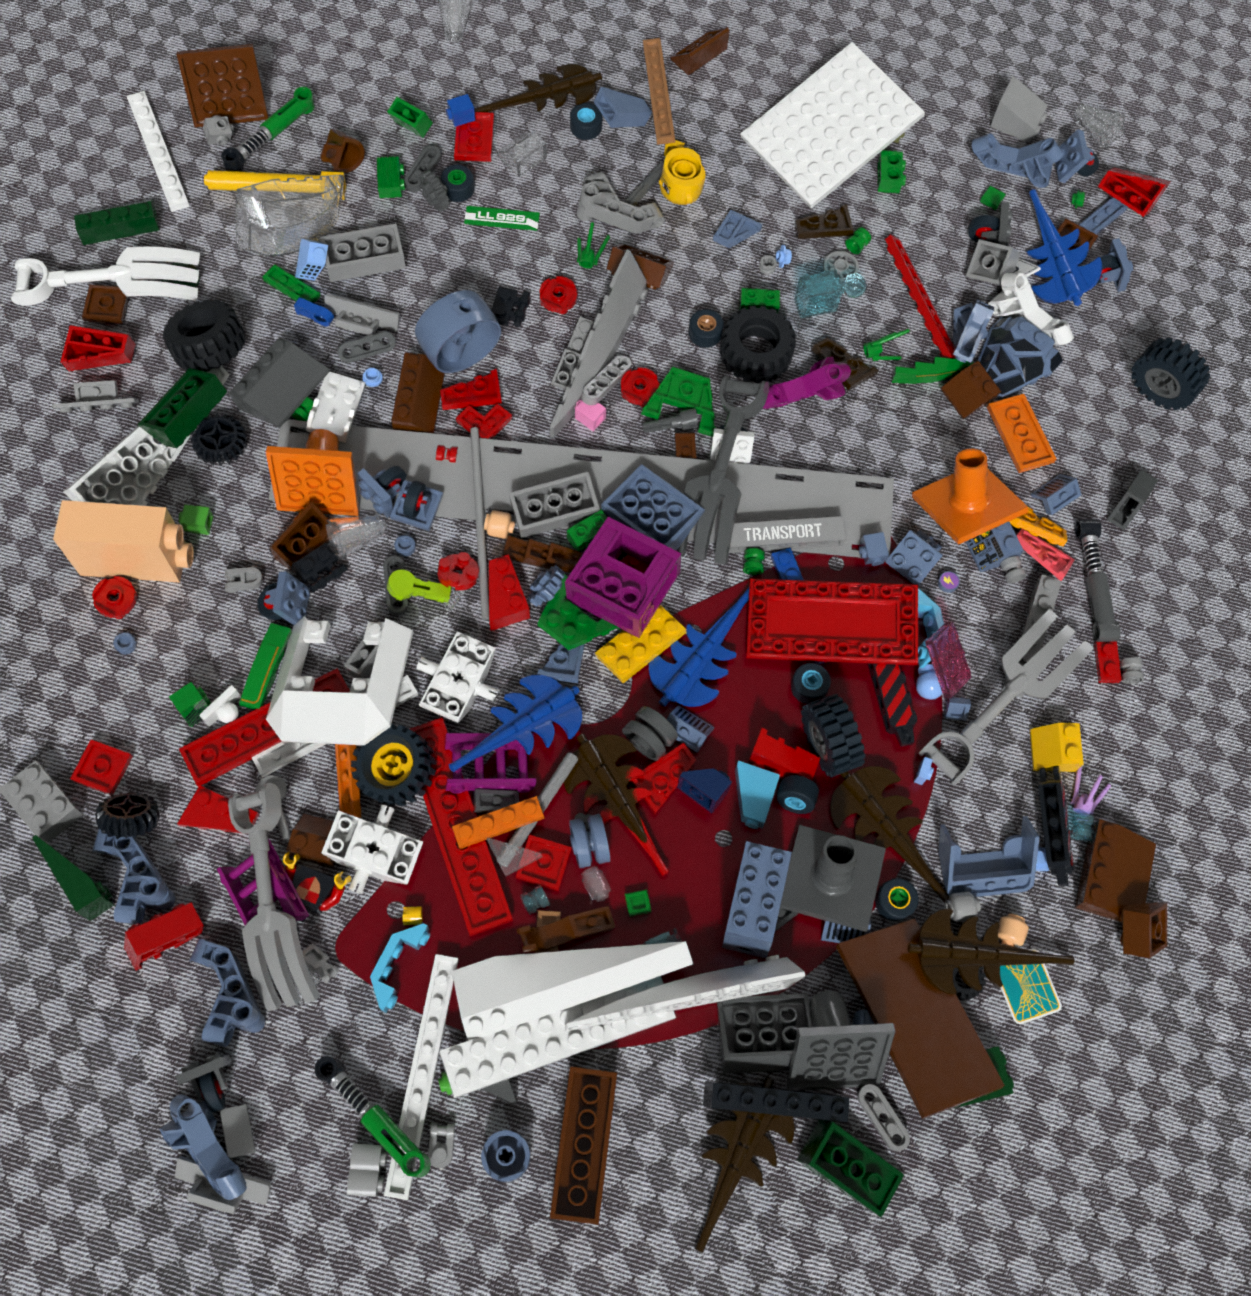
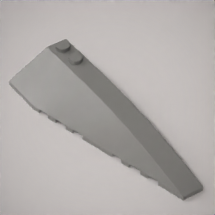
M626 250L609 285V288H611L609 296L605 295L601 314H597L594 322V330H590L578 359L580 361L578 369L574 368L570 387H566L562 400L564 404H559L550 425L551 438H554L575 414V406L579 400H582L581 396L584 387L611 362L634 316L640 312L641 301H645L648 295V290L646 289L647 281L629 250Z

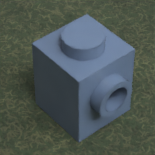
M884 532L863 535L860 541L859 554L861 559L864 558L865 565L872 564V566L883 564L889 556Z

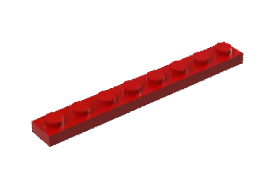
M890 234L885 238L888 245L887 250L894 257V264L903 275L901 278L909 287V294L918 305L916 308L924 317L926 328L933 335L932 341L941 351L940 357L956 359V356L953 355L954 346L901 240Z

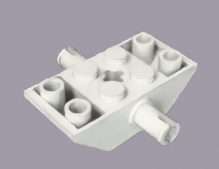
M456 632L441 663L436 664L421 657V663L418 662L417 670L430 674L433 678L419 706L459 723L470 711L478 695L495 703L500 690L483 683L488 675L496 648Z
M381 805L375 823L339 810L337 812L321 853L338 864L356 871L349 890L352 892L355 891L357 884H359L356 893L363 894L369 876L383 881L406 885L409 882L423 841L388 828L392 814L395 811L392 807H389L385 815L387 806ZM371 845L377 850L373 854L369 853L368 847Z

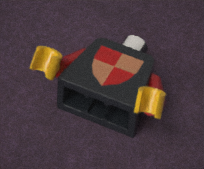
M288 851L283 857V862L286 865L285 870L307 912L309 913L310 911L320 915L323 911H328L337 905L344 893L345 885L350 883L351 877L348 876L343 881L341 878L343 871L336 874L333 878L301 864H298L296 867L295 863L299 860L300 855L296 853L294 861L289 858L290 853Z

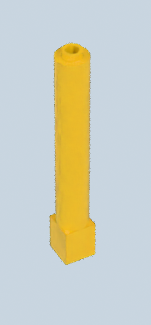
M208 170L207 174L204 175V184L208 186L209 190L321 195L322 199L345 200L346 181L344 172L321 171V175Z

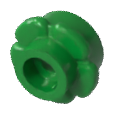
M1078 190L1077 193H1073L1072 205H1075V209L1083 207L1085 192Z

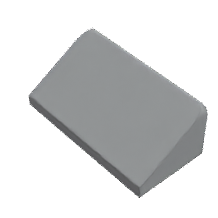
M247 1104L220 1110L227 1156L232 1160L256 1153Z

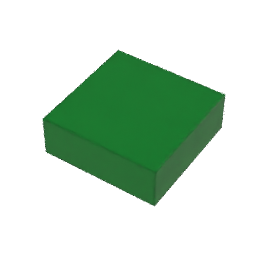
M990 186L980 202L997 210L1006 194Z
M647 890L625 894L629 917L651 913Z

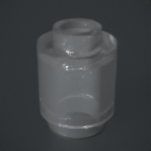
M594 866L581 874L583 877L582 882L591 900L596 899L599 902L609 897L608 893L611 891V888L602 870Z

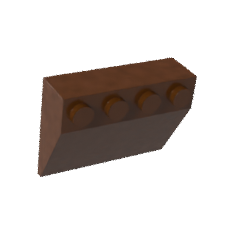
M1101 819L1097 820L1090 827L1075 908L1121 922V913L1131 904L1146 903L1156 844L1121 825Z

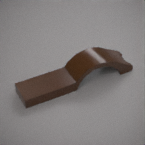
M606 906L569 915L559 921L540 927H530V925L517 929V933L521 935L524 944L522 947L523 952L541 951L575 939L613 930L615 924L609 907Z

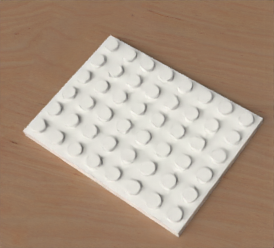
M851 42L741 133V138L812 209L924 117L925 112Z

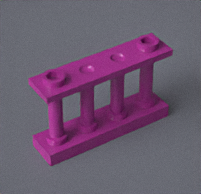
M446 733L444 741L445 750L452 751V760L454 762L461 757V751L472 750L492 733ZM514 740L494 750L496 751L497 779H484L483 756L475 759V779H462L461 767L453 772V779H447L446 791L463 793L464 791H475V789L518 790L520 793H527L534 790L536 778H528L527 753L524 747L517 740ZM506 750L518 751L519 778L506 779Z
M268 839L270 849L268 851L273 889V902L279 900L283 912L293 916L296 921H303L309 914L270 839ZM253 854L235 868H217L220 880L226 887L245 926L254 916L258 915L257 908L259 904L253 906L248 896L257 889L256 878L245 887L239 878L242 873L254 865Z

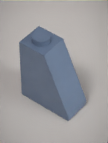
M600 87L594 100L595 105L611 128L645 126L652 114L644 99L605 87Z

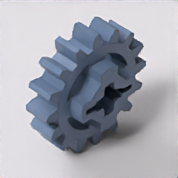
M556 565L554 567L551 566L545 572H540L535 581L530 585L531 592L528 594L527 600L536 607L538 605L541 606L543 601L552 600L562 586L561 580L564 578L565 572Z

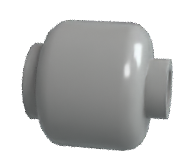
M971 892L953 893L945 901V908L953 910L951 918L956 923L965 922L977 916V912L981 910L979 899L974 898Z

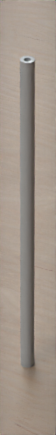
M473 427L470 429L481 616L482 620H489L478 428Z

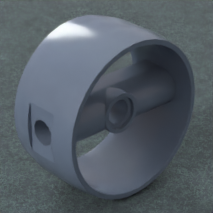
M462 290L448 294L433 303L419 318L415 327V336L429 361L440 372L454 373L465 370L486 357L498 343L501 336V327L490 307L478 293L471 290Z

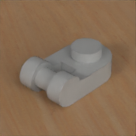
M247 567L225 570V578L227 579L225 591L228 593L257 589L263 583V576L257 568ZM241 577V581L235 582V579Z
M438 1123L430 1124L428 1157L431 1165L435 1168H445L452 1161L455 1124L448 1123L447 1126H441ZM438 1135L446 1136V1143H437Z

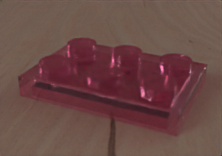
M946 622L925 643L944 698H952L972 677L954 622Z

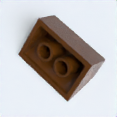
M623 243L612 248L606 268L611 271L612 275L615 274L626 250H629L647 281L646 287L657 290V288L664 286L673 267V261Z

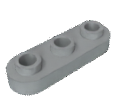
M873 1084L861 1087L857 1095L858 1102L887 1147L893 1151L906 1149L910 1143L909 1133L881 1090ZM866 1093L872 1094L873 1100L871 1102L866 1100ZM881 1113L886 1116L884 1123L879 1120ZM894 1134L900 1137L898 1144L893 1142Z

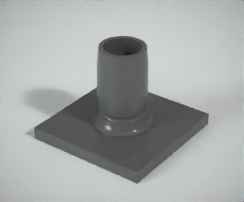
M799 825L780 908L867 932L886 848Z
M829 990L814 995L810 1000L811 1017L814 1027L798 1028L786 1081L787 1089L863 1087L867 1084L880 1086L895 1035L894 1024L851 1025L848 1009L841 993Z

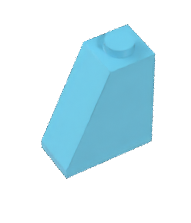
M738 761L735 777L741 822H744L746 826L753 829L763 828L780 775Z

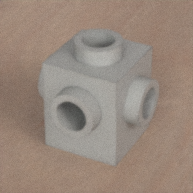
M227 116L205 118L203 130L207 144L225 145L230 143L234 130Z

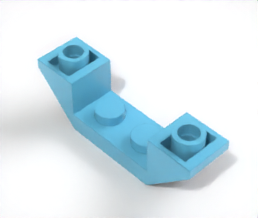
M918 588V618H923V625L927 634V638L918 647L919 667L924 668L948 643L941 608Z
M423 923L392 934L370 975L377 1002L382 1012L387 1013L388 1009L392 1010L398 999V996H396L397 991L382 983L383 979L387 980L392 972L391 964L394 958L398 959L403 950L402 943L417 950L420 949L421 945L425 946L430 937L428 925Z

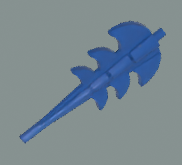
M1033 189L1029 192V195L1035 207L1044 245L1027 251V254L1035 259L1047 258L1046 262L1037 265L1041 270L1034 273V275L1044 278L1052 277V279L1044 284L1032 286V290L1038 298L1045 302L1055 304L1069 300L1073 301L1075 306H1079L1082 304L1080 297L1083 293L1091 290L1101 277V258L1097 257L1093 262L1085 266H1078L1088 254L1089 242H1085L1076 249L1069 250L1068 248L1072 247L1079 237V229L1061 237L1042 206L1036 190Z
M750 586L740 599L705 634L696 631L690 624L687 625V637L693 646L690 648L680 644L678 641L674 642L671 645V654L676 661L675 664L666 662L659 655L649 663L651 683L663 694L659 701L660 705L665 707L669 701H676L683 706L697 707L711 702L719 695L718 690L703 685L700 682V678L716 680L728 675V669L716 666L711 660L714 658L726 661L736 658V652L721 646V643L742 608L749 600Z
M531 675L520 679V685L526 687L533 694L534 699L532 700L520 693L505 694L504 700L511 703L517 710V713L515 714L504 707H492L491 713L498 717L503 725L467 754L449 764L450 770L455 772L472 760L514 740H517L524 747L526 753L530 755L534 747V739L531 732L537 733L543 739L545 746L549 748L555 733L552 722L559 724L567 734V738L572 739L579 731L582 722L581 708L574 700V696L580 692L577 686H573L570 689L563 687L557 680L544 675Z

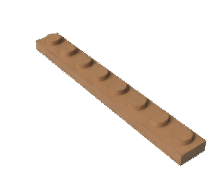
M660 38L643 40L657 145L675 143Z

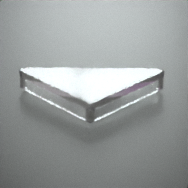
M487 838L505 876L543 857L540 852Z

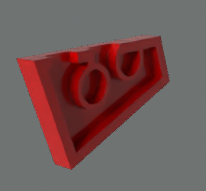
M203 786L198 787L177 823L180 827L189 826L198 827L199 829H216L224 832L241 833L231 823L228 808L229 799ZM248 809L250 822L254 826L259 813Z

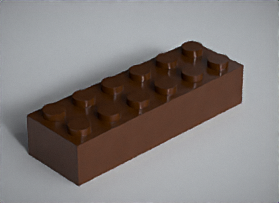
M570 1066L550 1219L599 1225L617 1080L616 1072Z

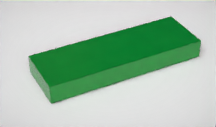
M275 264L262 277L264 282L294 301H297L300 297L315 303L320 297V292Z

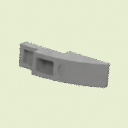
M579 317L568 347L564 350L552 379V386L566 390V387H570L574 368L578 369L580 363L578 359L590 330H594V321Z

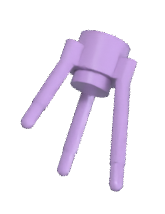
M1081 766L1076 771L1074 793L1070 804L1074 805V812L1088 817L1090 814H1093L1096 806L1105 796L1111 785L1107 784L1094 801L1093 796L1103 778L1102 775H1099L1089 795L1081 794L1078 797Z

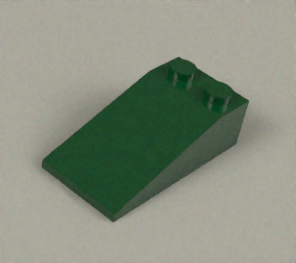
M37 835L32 837L78 914L91 921L114 906L111 898L114 896L107 886L104 887L100 881L96 882Z
M819 1119L797 1158V1161L881 1218L904 1177L903 1173L837 1124L828 1120Z

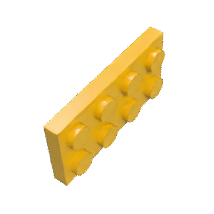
M660 605L640 638L623 630L596 651L595 655L622 683H625L686 634V628Z

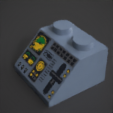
M1006 522L966 541L980 573L1000 567V563L1003 560L1013 556L1020 557L1024 551L1010 522Z

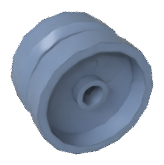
M600 814L588 816V831H586L581 818L569 820L570 841L579 869L591 866V851H593L594 858L598 864L610 862L608 841Z

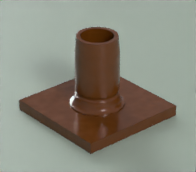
M253 44L177 51L176 55L195 128L203 127L205 118L213 116H227L231 124L268 119Z

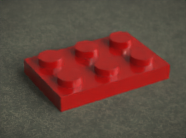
M475 112V121L456 126L454 160L491 162L494 113Z

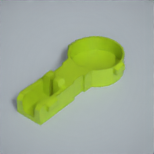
M407 570L394 571L387 581V590L396 600L402 601L411 596H421L425 599L446 603L450 599L451 586L448 585L447 588L440 583L421 581V579L415 578Z

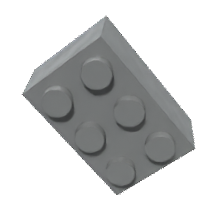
M36 760L0 787L1 794L30 830L46 843H49L83 816L47 770Z

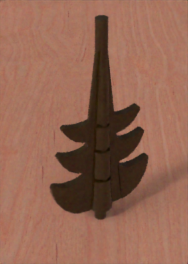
M577 64L561 65L557 67V71L563 75V78L559 79L556 75L549 73L539 74V79L544 82V85L540 86L535 81L524 80V86L528 91L474 108V112L487 113L529 102H534L537 106V111H541L546 106L548 98L555 102L554 106L557 109L566 103L567 94L573 95L576 98V105H579L593 98L596 93L595 82L602 80L600 72L592 74L591 71Z
M880 766L865 767L852 775L848 771L840 774L845 781L835 789L830 802L831 818L836 828L839 829L842 822L850 815L858 814L860 818L855 826V840L862 841L869 833L876 832L878 837L873 845L886 849L892 847L932 887L945 903L949 899L948 893L936 880L907 835L913 827L922 824L923 820L916 817H905L899 820L896 818L897 812L901 808L911 805L913 801L899 795L886 798L882 796L883 790L888 785L900 782V777L891 770Z
M952 909L939 910L930 915L921 926L918 944H908V952L917 953L920 958L921 970L929 983L939 991L952 995L957 992L953 983L954 968H958L961 978L969 987L980 991L982 987L978 978L979 967H983L988 980L997 988L1003 986L1000 966L1031 964L1074 965L1075 962L1073 956L1051 955L1000 945L998 941V922L987 928L983 934L982 941H980L976 935L977 916L966 920L960 926L955 936L950 927Z
M766 1077L762 1087L772 1088L774 1080ZM736 1083L741 1085L757 1086L751 1083ZM731 1110L736 1115L735 1121H720L706 1131L709 1135L714 1134L722 1137L728 1143L727 1149L713 1148L701 1155L703 1159H710L721 1166V1170L704 1227L694 1249L702 1253L704 1252L712 1230L741 1177L751 1179L759 1187L764 1185L761 1172L751 1159L753 1156H760L767 1160L772 1167H776V1152L765 1134L767 1131H774L780 1134L787 1143H792L795 1130L793 1116Z

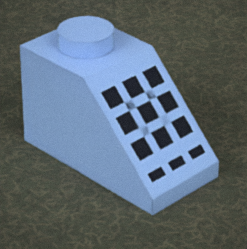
M301 238L295 277L315 281L325 266L328 245L319 241Z

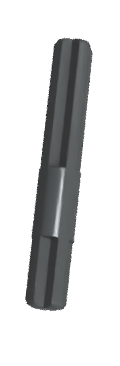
M663 161L624 201L625 203L635 206L657 183L662 174Z

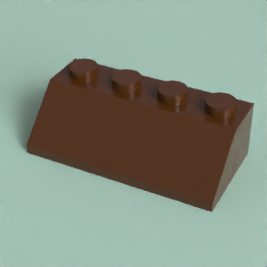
M407 352L404 354L391 420L393 430L434 434L441 399L440 390L443 388L445 373L440 372L424 354Z

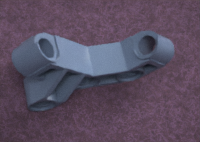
M991 133L972 140L973 152L985 167L1027 177L1038 188H1045L1049 185L1053 163L1058 162L1063 156L1062 149L1053 138H1048L1020 149L1001 145Z
M99 829L92 852L96 851L101 854L120 857L127 868L114 909L115 922L128 924L142 923L146 907L160 910L171 908L175 903V894L168 888L140 842L134 837H128L127 839L125 837L116 839V836L108 837L107 834H103ZM130 842V844L126 848H124L125 844ZM145 866L144 870L139 873L140 868Z
M198 939L189 962L194 961L215 970L222 986L207 1023L203 1028L202 1040L227 1047L233 1037L235 1028L256 1033L263 1029L266 1020L260 1012L237 956L225 946L204 939ZM229 955L227 962L221 964L222 958ZM241 984L240 989L233 993L234 986Z
M183 1094L174 1097L170 1103V1114L173 1120L160 1128L164 1140L173 1150L187 1149L216 1193L227 1200L237 1198L246 1191L247 1183L239 1167L230 1160L214 1135L217 1120L214 1118L213 1113L205 1101L198 1103ZM188 1103V1109L184 1113H180L181 1106Z

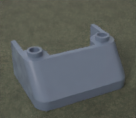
M1023 816L1021 835L1008 837L1003 843L1002 851L961 855L960 846L953 842L945 824L940 825L938 853L944 885L948 895L971 892L974 897L1030 890L1035 881L1039 835L1029 818Z

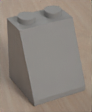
M1012 76L999 102L990 127L1030 143L1033 136L1037 137L1041 129L1039 124H1043L1048 115L1045 113L1048 105L1016 77Z

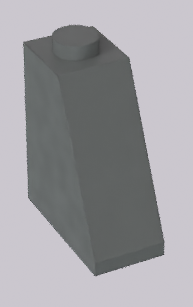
M1140 470L1107 520L1125 530L1149 497L1158 479Z

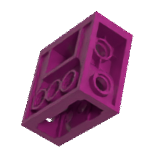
M607 517L566 579V598L574 605L640 638L680 574L681 553ZM624 552L648 564L649 567L645 573H642L617 559Z

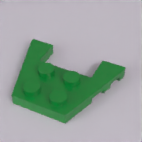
M672 367L644 406L641 415L658 420L663 403L685 410L695 408L696 413L701 415L697 432L713 437L714 428L716 429V427L714 426L715 416L712 410L713 400L710 378Z
M565 574L561 580V588L557 591L554 598L548 601L537 626L568 650L586 644L597 636L607 635L616 628L618 630L621 629L604 619H601L599 622L594 621L566 599L565 581L568 576Z

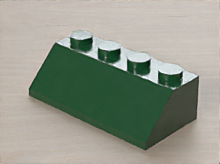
M153 198L78 212L74 215L76 231L83 245L160 231Z
M189 368L138 425L163 445L177 449L184 443V440L190 433L197 428L199 423L209 415L215 405L222 400L227 390L215 374Z

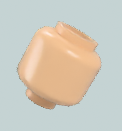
M493 510L490 514L486 515L484 529L487 530L489 536L505 539L509 533L513 534L515 521H512L510 513Z
M1015 914L1001 917L998 928L1000 945L1019 947L1024 944L1029 927L1023 917Z

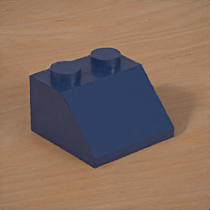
M714 768L686 771L680 775L677 788L710 813H713L728 794L732 781L729 780L730 777L725 772L717 771Z

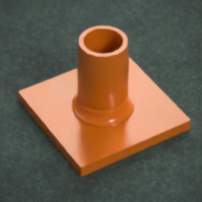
M324 429L312 431L307 439L305 449L267 446L266 457L277 510L301 512L309 502H313L323 514L359 516L360 508L352 452L338 451L339 439L333 432Z
M978 449L962 450L955 458L954 474L912 492V498L958 545L1028 513V506L988 469L987 456Z

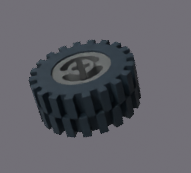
M1160 338L1157 341H1153L1134 363L1131 376L1132 379H1136L1134 382L1135 387L1141 388L1139 392L1141 395L1146 394L1148 401L1154 400L1156 406L1160 407L1162 404L1164 409L1169 410L1173 407V410H1179L1180 408L1183 410L1193 403L1208 384L1210 373L1207 372L1210 369L1208 365H1204L1206 362L1205 358H1199L1200 352L1197 349L1194 351L1190 349V344L1186 343L1184 346L1181 344L1182 340L1176 339L1173 342L1172 338H1166L1165 340Z
M833 694L802 707L801 715L803 717L801 720L804 724L803 729L807 735V742L811 746L812 754L820 758V768L822 771H825L827 776L834 777L864 764L865 753L863 750L865 748L861 742V733L858 732V725L853 720L852 712H849L846 702L843 703L841 697Z

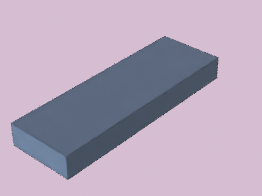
M1112 197L1080 223L1079 226L1098 235L1122 215L1128 207Z

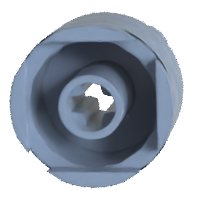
M502 1130L492 1134L485 1142L481 1153V1161L485 1171L493 1179L500 1182H512L522 1177L527 1171L531 1159L530 1149L526 1140L518 1133L509 1130ZM504 1150H507L508 1153H513L509 1163L500 1160Z

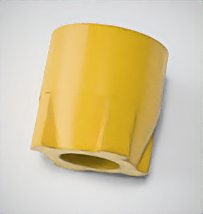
M403 907V925L422 924V907Z

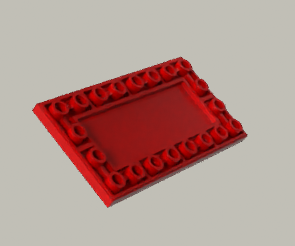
M750 578L746 658L918 665V585Z

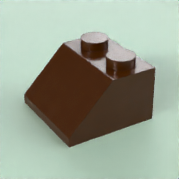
M979 361L962 370L940 388L963 420L993 401L1001 393Z
M303 814L292 830L286 849L287 852L289 851L290 857L294 858V855L298 853L300 855L299 859L334 867L335 861L321 853L334 821Z
M1166 902L1131 904L1122 911L1120 920L1123 924V933L1121 935L1123 954L1150 959L1167 947Z

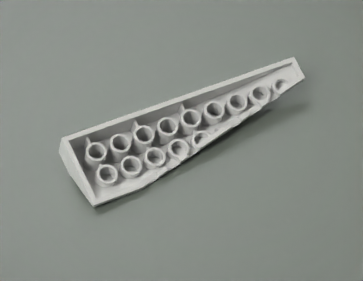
M222 366L208 371V373L215 374L222 385H224L229 377L228 372ZM138 425L63 492L72 501L146 506L148 503L145 501L149 493L154 494L157 489L155 485L161 477H165L168 472L167 469L175 461L190 438L191 433L184 440V443L176 449L163 445Z
M686 941L494 956L453 970L452 976L461 1020L469 1041L692 965L693 961Z
M779 955L767 957L764 962H758L757 959L744 962L743 966L687 977L620 999L565 1025V1032L788 989L805 977V972L787 957L779 959Z

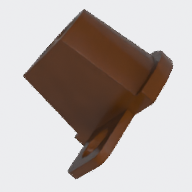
M330 129L320 159L323 162L331 163L334 172L348 173L361 165L365 151L358 139L348 136L340 130Z

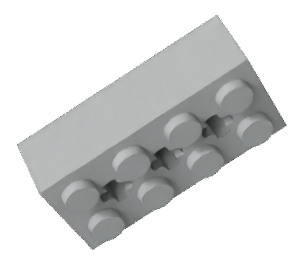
M396 223L320 237L321 242L328 245L326 266L330 282L406 268Z
M589 472L509 493L521 538L579 523L600 511Z

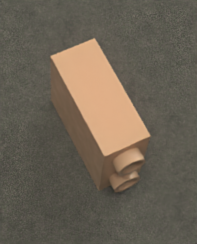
M62 500L53 540L80 576L107 578L120 576L126 579L180 582L183 568H191L193 564L192 543L185 542L183 526L175 524L166 507Z

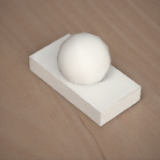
M232 685L229 686L199 715L204 723L210 727L218 719L224 723L236 720L239 711L235 703L241 698L239 692Z

